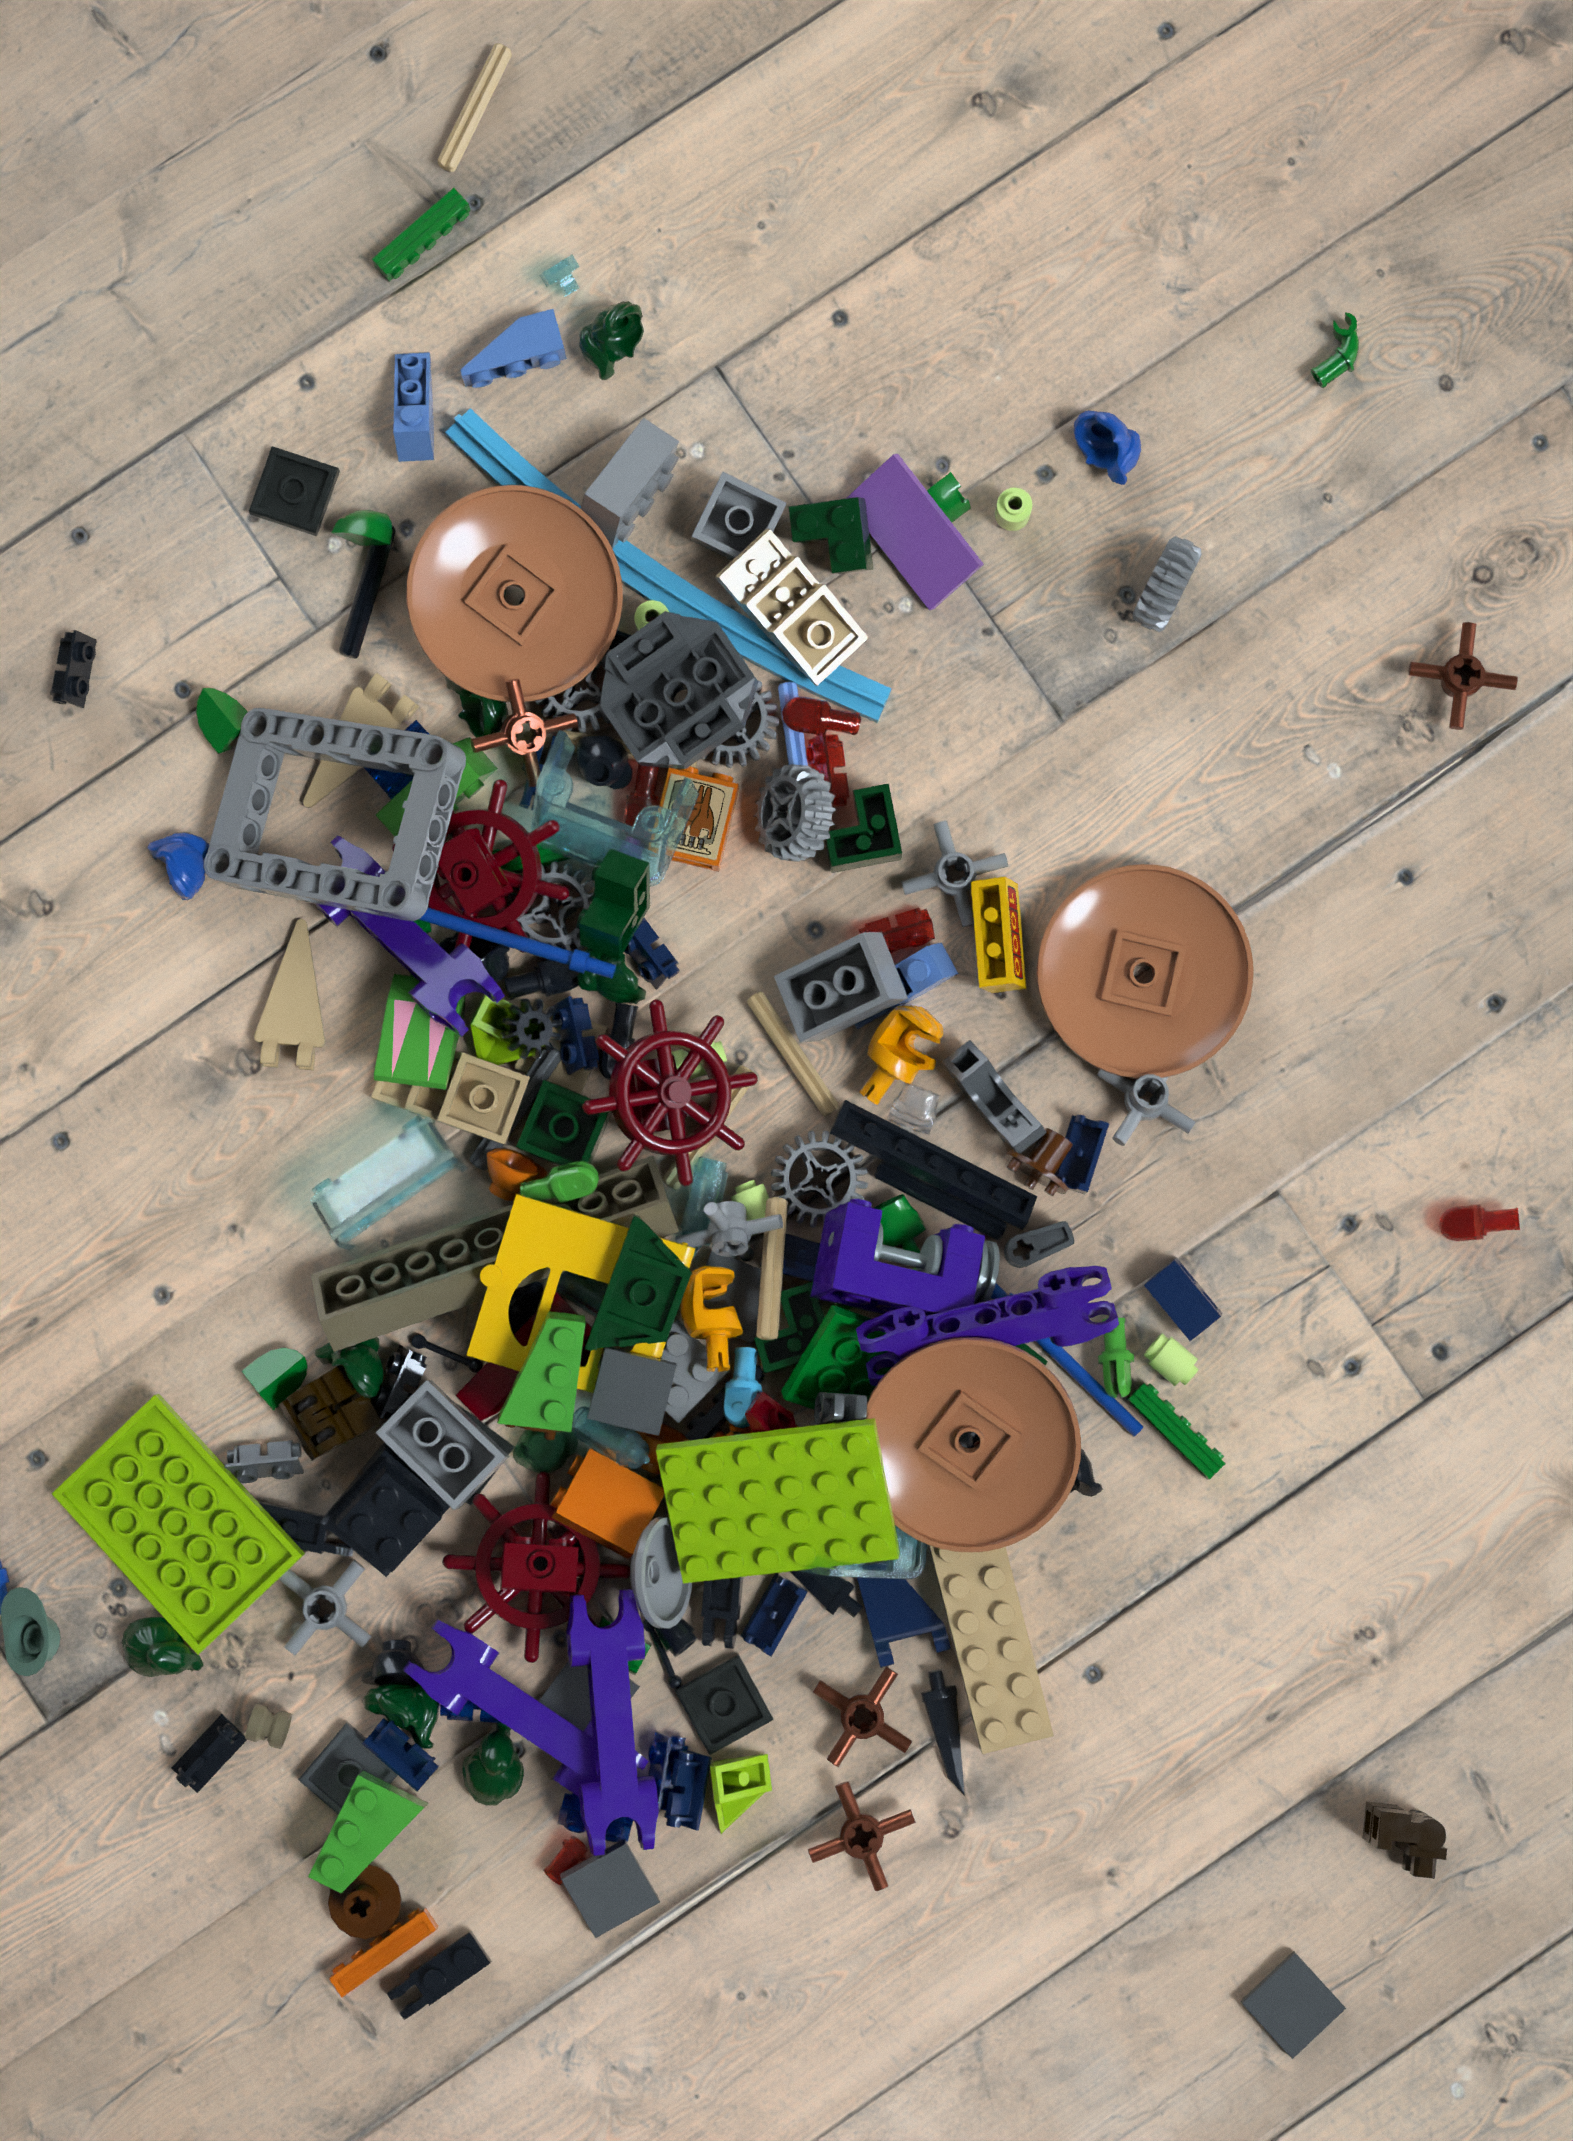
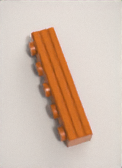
M417 1908L407 1916L409 1920L404 1924H401L400 1921L388 1929L390 1934L384 1938L381 1935L376 1937L369 1943L371 1947L365 1952L361 1948L351 1956V1962L346 1965L342 1962L331 1970L334 1974L330 1976L329 1980L341 1998L438 1929V1924L427 1908L422 1911Z

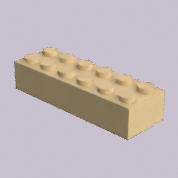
M928 1545L982 1754L1053 1737L1054 1734L1006 1547L971 1553L949 1551Z

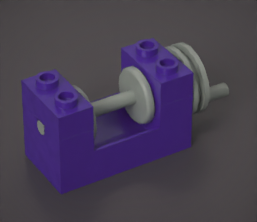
M850 1199V1202L840 1204L839 1207L826 1212L810 1297L879 1314L914 1306L922 1309L926 1316L990 1301L999 1272V1247L996 1242H985V1235L973 1233V1227L953 1224L951 1228L941 1229L939 1233L927 1237L920 1253L883 1245V1227L881 1224L883 1210L871 1208L872 1203L869 1201ZM880 1258L916 1267V1270L879 1262L878 1260Z

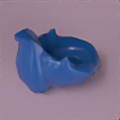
M1088 410L1081 413L1074 422L1073 431L1077 445L1085 456L1086 464L1107 469L1108 476L1112 482L1125 485L1127 473L1136 466L1140 457L1141 440L1139 434L1134 430L1127 429L1126 425L1119 418L1109 412Z
M175 833L149 843L147 848L153 859H159L166 864L170 880L169 884L182 900L192 899L205 881L204 859L208 852L209 844L202 837L190 833Z

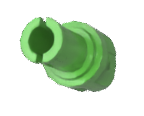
M585 1161L561 1165L552 1168L548 1177L521 1183L520 1193L522 1196L539 1201L555 1198L561 1203L586 1197L593 1193L599 1181L598 1171L592 1164Z
M1118 1318L1119 1325L1111 1332L1104 1334L1105 1351L1101 1352V1355L1098 1356V1363L1103 1365L1105 1391L1112 1398L1117 1397L1118 1389L1121 1397H1125L1131 1392L1130 1363L1134 1362V1354L1130 1353V1350H1126L1125 1318Z

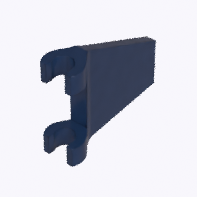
M891 1562L855 1571L880 1668L894 1665L889 1643L925 1633H932L937 1653L951 1650L945 1624Z

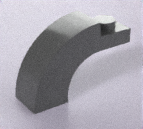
M971 1040L967 1041L942 1061L949 1074L984 1120L1015 1152L1022 1153L1047 1133L1043 1125L1012 1093L989 1059Z

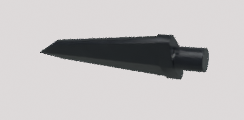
M827 1568L790 1571L832 1615L841 1607L854 1618L863 1607L849 1596L855 1586Z
M942 1669L929 1671L928 1677L931 1690L921 1692L922 1702L925 1704L947 1777L965 1796L956 1697L958 1694L956 1685L945 1686Z

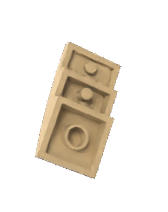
M765 529L715 576L766 636L816 686L868 639L867 635L825 584H819L797 556L790 554L771 529Z
M455 1051L446 1090L377 1081L371 1098L506 1145L530 1077L463 1052Z

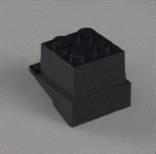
M384 1442L323 1516L320 1523L387 1577L435 1527L450 1506Z

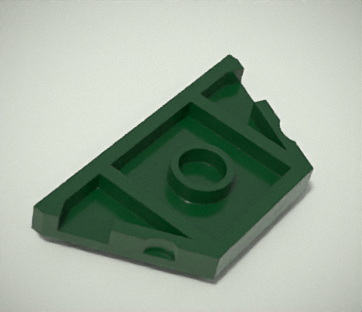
M634 1214L587 1339L585 1345L587 1350L592 1351L597 1350V1348L612 1346H634L638 1343L666 1342L692 1272L638 1215Z

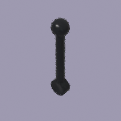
M415 1335L412 1338L413 1347L417 1349L426 1348L468 1366L469 1370L474 1373L478 1372L483 1366L481 1360L477 1358L471 1360L430 1343L423 1335Z
M645 1619L643 1622L644 1629L650 1632L669 1677L668 1686L671 1689H678L682 1684V1680L678 1675H675L653 1626Z

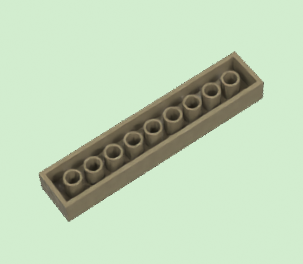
M654 1156L634 1162L626 1172L616 1168L599 1174L596 1189L586 1197L563 1203L555 1198L542 1201L628 1228L635 1214L640 1216L661 1238L679 1232ZM513 1204L311 1274L319 1321L333 1351L354 1346L366 1340L482 1301L487 1286L481 1282L480 1272L486 1265L495 1264ZM546 1267L531 1273L521 1281L517 1288L548 1278L550 1269Z

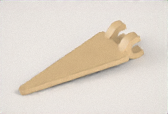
M376 673L369 681L365 690L360 687L353 689L340 720L410 731V727L405 722L415 714L419 706L404 694L392 712L384 707L378 700L387 693L392 685ZM321 760L304 797V806L312 808L364 767Z
M299 919L295 924L254 1034L255 1041L263 1043L260 1063L264 1067L278 1068L279 1045L299 1046L296 1066H299L301 1070L314 1071L315 1048H322L325 1045L307 922L304 919Z

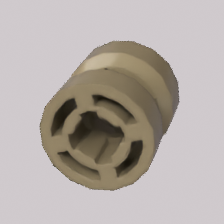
M256 1704L248 1722L245 1739L257 1742L268 1738L267 1741L271 1747L282 1749L290 1728L292 1714L280 1711L274 1716L267 1706Z

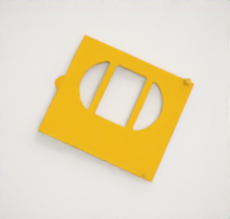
M516 1194L495 1264L486 1265L480 1272V1280L487 1286V1290L466 1355L520 1371L550 1311L561 1273L568 1271L609 1283L628 1227ZM661 1238L683 1263L690 1268L696 1248L690 1247L686 1242L677 1243ZM548 1267L550 1273L529 1341L526 1346H522L516 1339L510 1326V1300L515 1289L523 1279L539 1269ZM666 1342L638 1343L629 1352L661 1359ZM603 1348L590 1351L587 1364L585 1366L580 1365L577 1389L593 1393Z

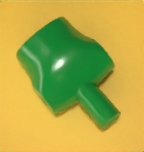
M905 1195L895 1196L874 1207L875 1209L883 1210L881 1217L883 1245L892 1247L901 1245L904 1250L920 1253L914 1237L924 1232L926 1227L918 1211L909 1204Z

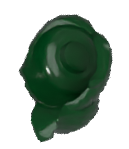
M622 301L616 305H611L597 315L593 324L583 327L580 332V351L585 360L598 370L601 380H607L614 375L613 368L615 362L620 361L624 357H634V350L644 333L641 322L643 315L639 305L632 304L629 301Z
M445 676L447 688L453 689L460 695L463 710L458 716L468 724L470 732L476 738L500 732L503 722L508 715L506 702L490 700L475 695L459 687Z
M590 948L585 951L590 953L592 958L615 964L616 970L612 979L585 971L584 974L578 972L577 982L582 990L597 991L603 997L615 1003L637 1004L639 1001L645 1000L646 990L638 986V978L626 966L625 954H622L620 959Z
M378 1337L335 1352L330 1343L315 1350V1356L323 1364L329 1363L332 1366L342 1365L354 1388L364 1398L377 1396L383 1381V1367L381 1359L377 1354L380 1347Z
M163 1617L138 1619L130 1623L123 1633L121 1643L125 1651V1659L129 1667L140 1675L147 1677L177 1675L185 1670L199 1671L203 1667L201 1657L184 1644L183 1638Z
M389 1682L368 1691L362 1700L366 1710L377 1715H383L387 1718L388 1722L393 1720L396 1726L410 1731L413 1741L421 1748H433L434 1743L430 1741V1737L438 1720L439 1703L432 1699L418 1682L413 1685L402 1682Z
M500 1721L492 1726L490 1732L481 1741L480 1746L475 1748L464 1759L462 1766L467 1791L476 1802L486 1806H496L503 1800L512 1798L518 1793L524 1777L523 1763L515 1752L510 1738L511 1728Z

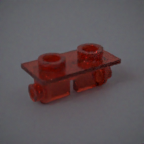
M826 732L808 740L807 760L812 768L824 774L825 781L831 783L829 793L835 795L831 802L833 807L846 806L847 799L850 798L847 773L834 774V768L846 766L843 741H839L837 734L826 736Z
M919 907L896 914L895 919L898 924L896 927L892 928L889 918L886 917L865 923L864 928L858 929L859 934L863 932H882L890 954L910 946L919 947L935 939L933 922L929 917L928 910H920Z

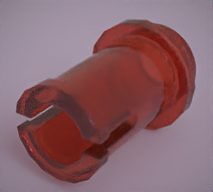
M571 1836L569 1840H563L562 1849L543 1870L558 1885L563 1884L560 1877L561 1873L577 1865L580 1860L585 1861L587 1858L588 1847L575 1836Z

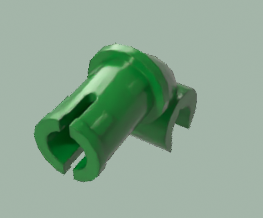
M1345 312V321L1350 326L1348 330L1339 328L1337 323L1333 321V334L1341 342V347H1337L1335 354L1311 369L1313 378L1321 388L1326 387L1327 384L1344 372H1352L1354 370L1353 365L1359 350V339L1357 336V320L1350 313Z

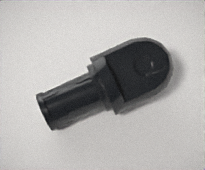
M548 959L537 962L534 971L509 978L505 977L504 983L509 1000L536 992H541V994L549 997L576 988L578 986V972L569 970L568 965Z
M615 1003L616 1008L611 1034H607V1036L627 1049L635 1042L632 1035L638 1006ZM601 1049L599 1070L606 1079L610 1080L617 1061Z

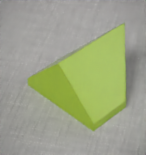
M486 995L483 996L470 1023L477 1058L496 1065L522 1059L519 1058L520 1047L514 1051H508L507 1045L513 1038H501L500 1036L501 1032L510 1030L509 1025L501 1023V1018H514L508 1010V1007L513 1004L503 999L496 1003ZM530 1019L529 1026L524 1028L525 1034H531L532 1039L533 1032L538 1030V1025L530 1023L532 1020Z
M768 1754L711 1761L710 1770L720 1833L722 1834L765 1792L772 1791Z

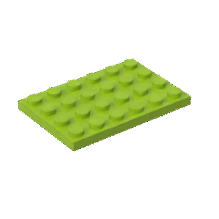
M160 1394L154 1395L52 1493L58 1502L197 1655L202 1653L305 1555L302 1549L238 1479L225 1468V1465Z
M875 1418L657 1445L656 1455L683 1584L899 1559L900 1550Z

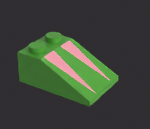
M394 974L386 1003L374 1080L446 1090L459 1035L447 1027L436 1023L411 998L408 992L419 983L414 976ZM465 995L461 997L456 1007V1012L461 1016L462 1020L465 1015Z

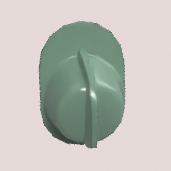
M23 1587L10 1590L4 1597L1 1605V1622L6 1660L11 1669L18 1675L31 1676L38 1673L45 1663L51 1661L57 1653L61 1640L60 1630L56 1622L46 1615L43 1603L37 1594Z

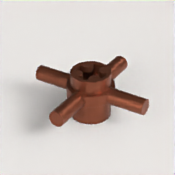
M1472 622L1462 623L1459 654L1450 658L1444 666L1411 661L1408 671L1409 676L1441 680L1444 692L1453 697L1449 728L1455 730H1462L1464 728L1467 697L1474 695L1482 686L1516 690L1518 682L1517 676L1485 672L1481 661L1473 656L1477 624ZM1455 669L1467 670L1470 673L1468 686L1460 684L1462 678L1458 674L1454 675Z
M520 680L506 681V687L513 714L505 719L501 732L471 739V746L473 752L476 753L506 745L513 752L523 756L529 787L539 786L543 784L536 751L544 745L547 734L578 727L577 718L572 713L544 721L541 720L536 714L526 710ZM528 723L532 733L529 740L517 741L516 734L523 731L521 724Z
M885 1667L868 1695L857 1694L847 1698L821 1680L814 1688V1694L841 1711V1723L845 1731L827 1757V1760L833 1765L840 1766L856 1739H868L878 1735L903 1753L911 1745L912 1740L884 1722V1711L880 1702L898 1676V1673L891 1668ZM865 1706V1708L869 1709V1714L873 1718L870 1724L863 1722L860 1726H857L854 1723L855 1715L853 1713L856 1707L862 1708Z
M849 1781L840 1783L835 1788L847 1817L841 1826L840 1837L808 1849L812 1863L845 1851L854 1858L863 1859L874 1890H882L888 1887V1883L876 1853L882 1847L884 1835L916 1823L912 1811L909 1809L878 1821L873 1816L860 1812ZM858 1826H862L865 1832L871 1831L873 1837H875L871 1838L869 1842L861 1844V1846L859 1844L854 1845L852 1839L855 1837V1828Z

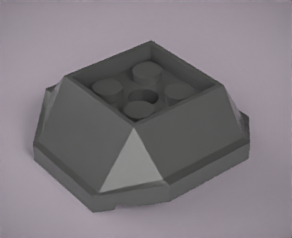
M665 611L606 653V672L602 686L600 707L641 766L687 769L745 727L758 686V680L717 622L685 617ZM688 690L687 696L683 701L674 702L678 692Z

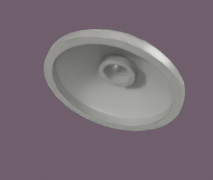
M669 1517L655 1518L642 1531L634 1549L630 1565L631 1587L637 1606L645 1619L656 1628H671L681 1620L687 1609L692 1590V1583L683 1584Z

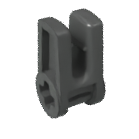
M1062 1221L1018 1234L1006 1243L1004 1257L1013 1267H1027L1073 1245V1233L1068 1223ZM1020 1241L1022 1246L1028 1245L1030 1248V1252L1026 1254L1027 1260L1023 1261L1021 1256L1015 1257L1013 1254V1250L1017 1248L1016 1242Z
M819 1392L816 1396L814 1418L817 1425L866 1419V1395Z

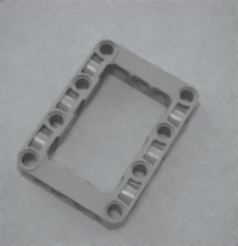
M254 708L244 716L241 723V731L208 852L204 859L205 873L208 877L237 889L405 921L420 919L428 908L429 897L459 784L466 766L465 753L460 747L436 735L266 708ZM284 754L414 775L408 799L404 801L402 806L405 811L398 836H394L393 843L395 848L388 872L385 871V874H380V877H376L347 867L325 863L316 866L297 858L263 852L262 856L257 855Z

